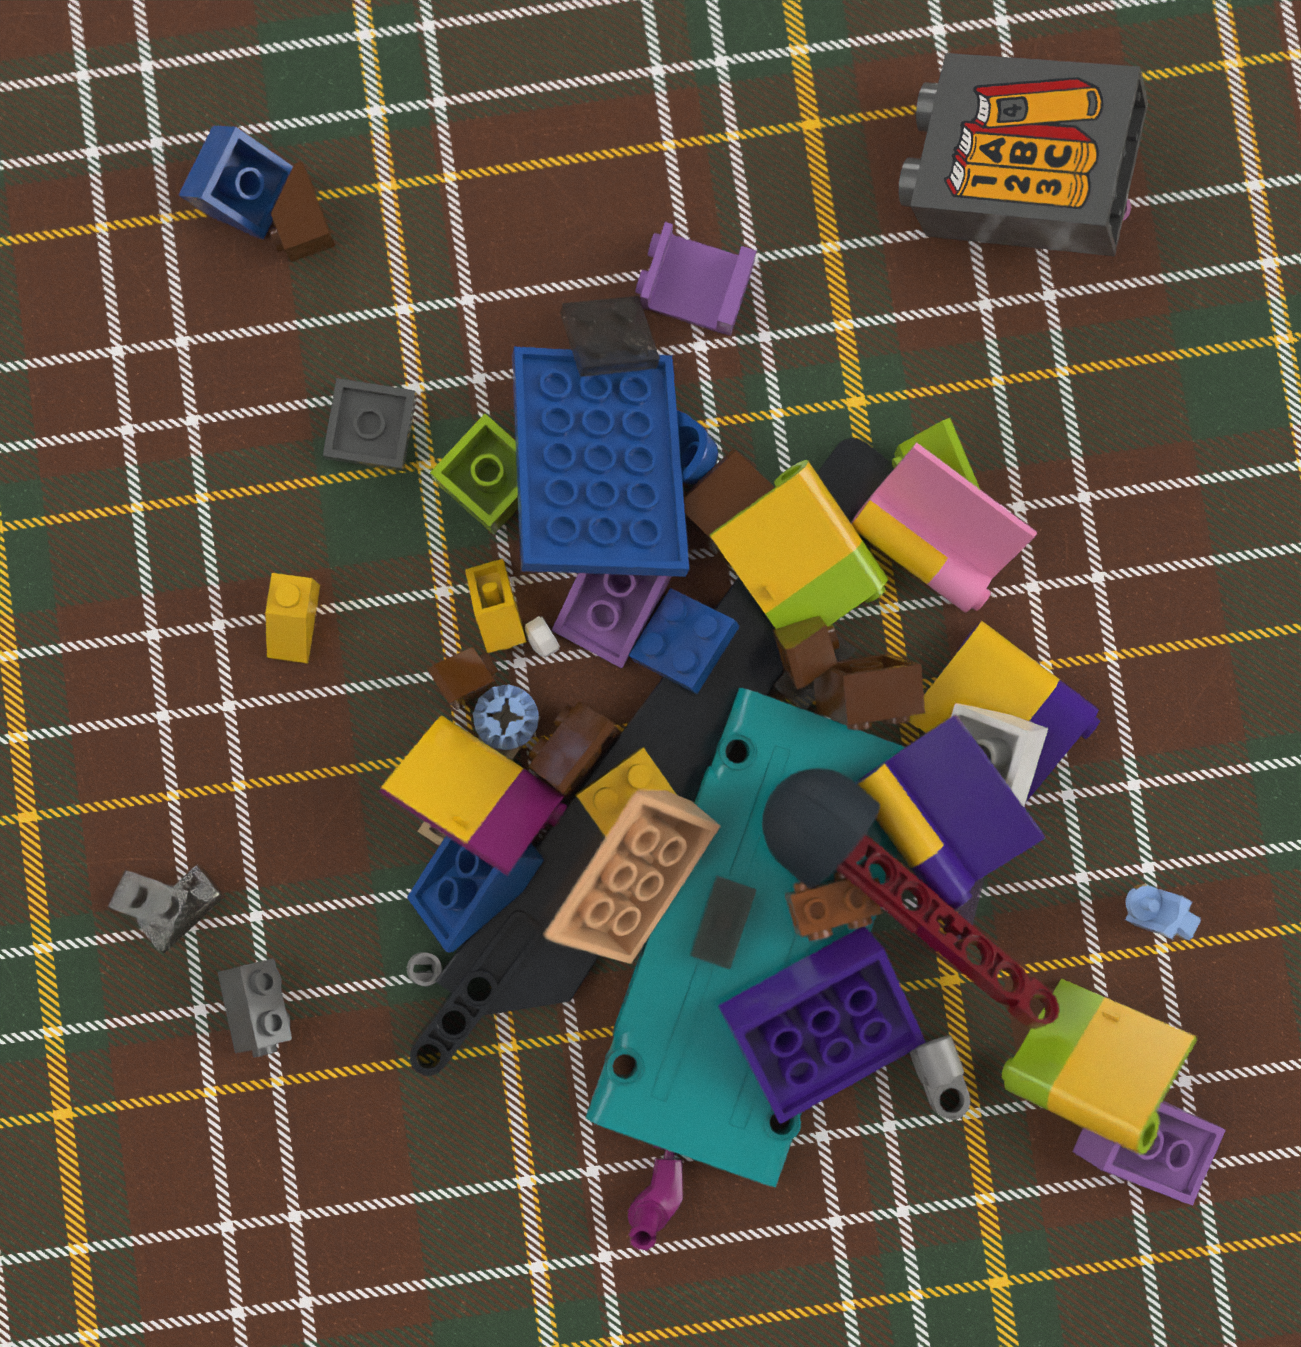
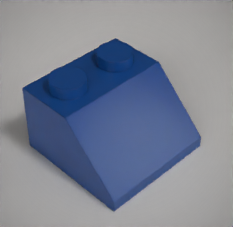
M212 126L178 196L210 217L259 239H264L273 221L271 212L293 166L237 127Z

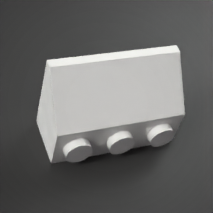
M959 703L955 704L951 717L955 714L959 717L1024 807L1048 728L1010 714Z

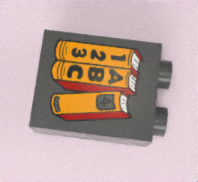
M945 53L939 83L925 82L919 92L916 123L918 130L927 132L922 157H908L902 166L899 180L900 204L912 208L926 237L1115 256L1148 107L1141 67Z

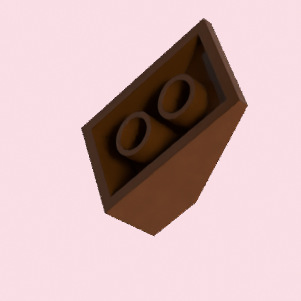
M578 702L574 708L568 704L553 723L558 727L549 740L541 737L528 754L533 759L528 766L567 797H570L618 735L615 724L581 702Z

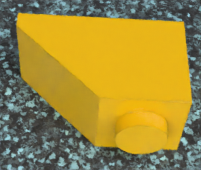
M504 559L465 569L475 618L487 653L510 649L515 645L526 643L520 614Z
M277 573L271 574L265 612L267 658L308 664L320 584L314 579Z

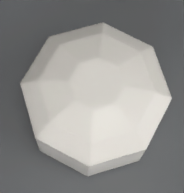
M539 616L525 625L527 640L533 650L540 656L546 658L559 650L560 645L543 617L540 618Z

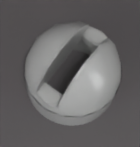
M426 952L413 955L407 964L409 979L421 986L434 984L442 971L439 959L435 955ZM432 964V972L413 971L414 965Z

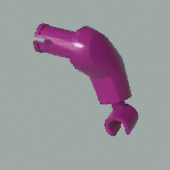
M655 1145L653 1147L665 1150L664 1157L655 1158L651 1184L633 1200L628 1211L629 1223L632 1226L629 1237H631L630 1244L634 1248L643 1251L649 1250L656 1243V1233L664 1228L683 1200L682 1159L675 1158V1152Z

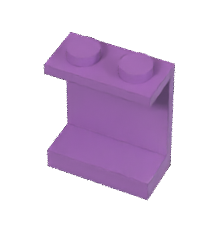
M665 222L662 233H654L650 243L648 256L653 257L649 271L642 270L638 279L636 293L641 294V308L731 336L755 263L757 251L741 246L739 255L691 241L672 235L673 224Z

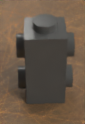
M274 958L218 972L235 1053L251 1050L253 1058L278 1052L276 1044L292 1040L290 1016L285 1009L281 991V976L276 968Z

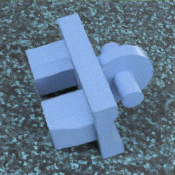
M1146 884L1133 887L1126 898V908L1128 911L1126 921L1171 939L1176 934L1183 939L1190 940L1201 921L1199 917L1188 911L1192 904L1191 901L1183 896Z

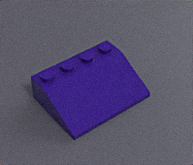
M866 926L854 930L718 1005L738 1047L780 1124L913 1051L917 1046L926 1043L883 947Z

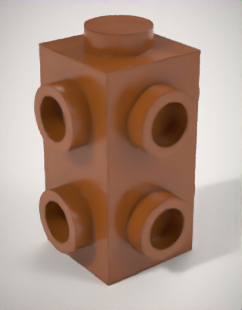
M838 871L833 872V880L819 883L813 888H808L801 881L793 883L794 891L784 894L795 934L801 937L807 935L809 941L833 935L831 928L847 924L848 929L870 925L873 923L871 916L881 914L882 910L877 903ZM877 877L873 878L875 882L881 884Z

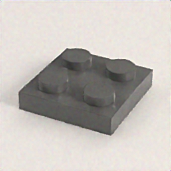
M336 378L323 457L328 460L404 471L417 399L416 391Z

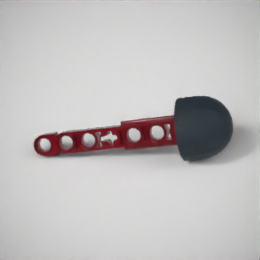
M811 768L788 776L775 787L766 802L763 812L762 828L764 839L777 862L808 888L817 886L836 869L993 1000L1009 1005L1006 1011L1030 1029H1038L1053 1023L1058 1018L1059 1003L1056 996L1035 977L1029 978L1022 966L938 897L937 893L866 834L879 812L880 803L855 782L833 770ZM866 856V858L862 860L858 865L856 864V862H858L860 859ZM871 863L879 865L884 870V884H879L871 878L869 873ZM903 890L911 892L916 897V911H911L904 906L901 897ZM940 920L945 924L943 931L946 934L944 935L939 932L940 924L938 921ZM968 944L974 945L980 951V965H975L968 959L966 955ZM1000 971L1008 973L1013 981L1011 992L1005 991L998 982ZM1032 997L1037 998L1043 1004L1045 1009L1043 1019H1039L1032 1013L1030 1008Z

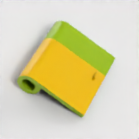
M808 460L801 461L788 468L775 480L774 485L776 487L709 534L775 629L816 616H820L825 624L830 626L862 602L869 603L876 600L886 590L884 585L887 583L888 577Z
M1061 978L1053 992L1059 1003L1058 1018L1051 1024L1038 1029H1031L1016 1055L1007 1060L1002 1070L1005 1089L1139 1155H1143L1152 1146L1159 1129L1160 1121L1156 1111L1197 1039L1194 1035ZM1043 1008L1042 1012L1040 1013V1015H1039V1017H1038L1039 1019H1043V1018H1044V1014H1045V1009H1044V1008Z

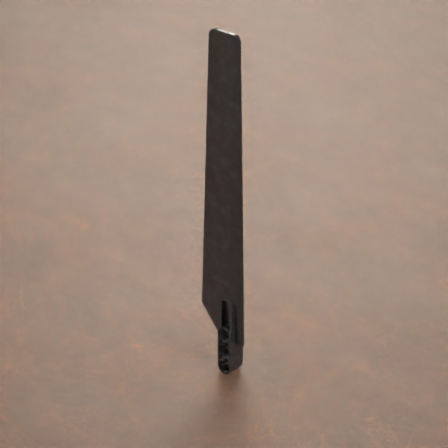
M848 438L838 443L817 471V474L851 523L864 503L893 471L894 467L888 459L866 442L858 438ZM859 535L866 545L868 541L861 535ZM739 577L714 610L734 619L740 627L698 694L663 677L576 793L643 747L676 795L693 803L695 802L705 772L713 763L716 746L723 735L739 688L768 696L785 670L773 633L775 627ZM732 740L726 746L727 758L738 741ZM576 795L567 804L568 808L555 827L551 825L536 845L535 849L543 857L544 861L525 890L468 938L435 980L450 993L412 1043L410 1062L417 1073L423 1076L438 1074L484 1015L571 1001L600 955L551 941L544 935L606 839ZM483 977L490 982L491 988L486 995L482 997L471 995L467 985L473 978ZM452 1010L459 1011L465 1016L466 1022L460 1029L451 1030L443 1024V1016ZM432 1044L440 1050L441 1055L435 1062L425 1063L418 1057V1049L423 1045Z

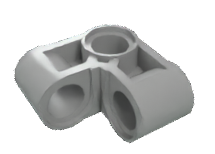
M946 1035L917 1046L916 1049L910 1052L931 1108L943 1118L949 1120L960 1119L969 1110L971 1101L963 1077L964 1069L952 1036ZM948 1088H955L960 1098L958 1105L952 1110H943L939 1102L941 1093Z

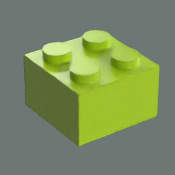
M484 413L433 468L430 475L437 485L494 535L518 509L516 441Z

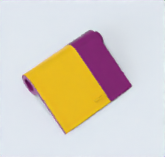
M442 715L424 734L381 786L379 791L506 875L512 870L541 829L544 830L548 824L555 827L568 806L562 803L565 798L563 793Z

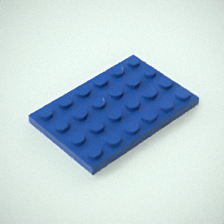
M514 347L512 367L521 571L686 577L689 571L672 355Z

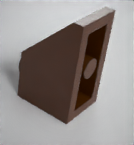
M303 161L294 164L271 212L276 227L269 229L277 251L285 250L291 262L336 246L309 173Z
M820 616L773 630L783 668L797 689L805 687L837 664L834 650L839 649L840 644L833 625L827 626Z
M474 647L442 660L427 669L447 702L456 710H459L492 687L498 685L493 677L494 674L499 672L486 651L479 655Z

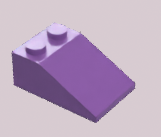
M578 573L551 631L623 668L629 658V653L642 634L672 576Z
M1163 1100L1156 1111L1160 1121L1156 1138L1149 1150L1143 1155H1139L1088 1129H1082L1073 1150L1075 1154L1102 1171L1192 1206L1226 1131L1220 1126Z

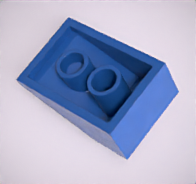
M445 836L407 898L445 951L453 952L525 890L544 859L530 843L512 870L506 875L448 836Z

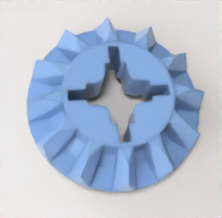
M509 684L492 687L479 697L473 712L476 732L486 744L496 749L511 750L524 745L532 738L538 726V709L532 697L525 690ZM506 700H509L510 712L517 714L518 717H523V720L509 722L505 735H502L501 722L493 717H489V714L502 712Z

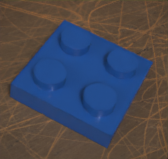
M670 588L628 656L634 662L698 694L740 626L734 619Z

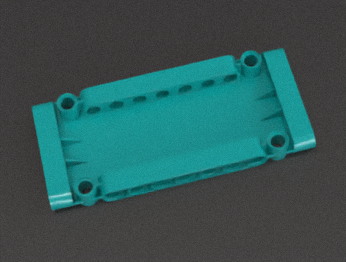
M739 688L723 735L716 746L713 763L705 772L694 802L695 805L721 827L642 947L612 1033L614 1039L605 1056V1064L585 1117L587 1120L607 1129L750 1180L776 1187L792 1139L800 1131V1116L802 1112L790 1118L787 1126L783 1129L774 1130L770 1128V1118L774 1112L738 1047L718 1005L856 929H848L847 924L831 928L833 935L815 941H809L807 935L801 937L795 934L784 894L794 891L793 883L800 880L777 862L768 849L762 828L764 808L775 787L785 778L796 772L811 768L829 769L839 772L853 782H856L866 773L904 749V746L860 730H849L847 725L763 694ZM732 740L741 742L746 749L744 760L738 764L731 762L726 756V746ZM874 820L866 834L896 859L899 851L878 822ZM864 856L862 859L856 862V864L858 865L862 860L866 858V856ZM871 863L869 872H871L872 879L877 877L880 883L884 884V870L879 865ZM833 872L821 883L833 880ZM876 915L871 916L873 923L866 926L870 932L872 930ZM629 1054L635 1058L634 1069L625 1075L616 1073L613 1070L614 1060L619 1055Z

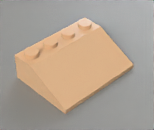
M637 790L544 935L551 941L632 964L721 826L688 799L666 790Z

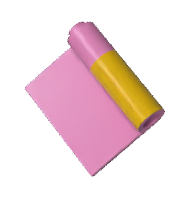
M918 443L911 448L851 521L852 526L859 535L964 613H967L971 608L978 611L984 605L991 594V591L987 589L991 580L1037 534L1034 529Z

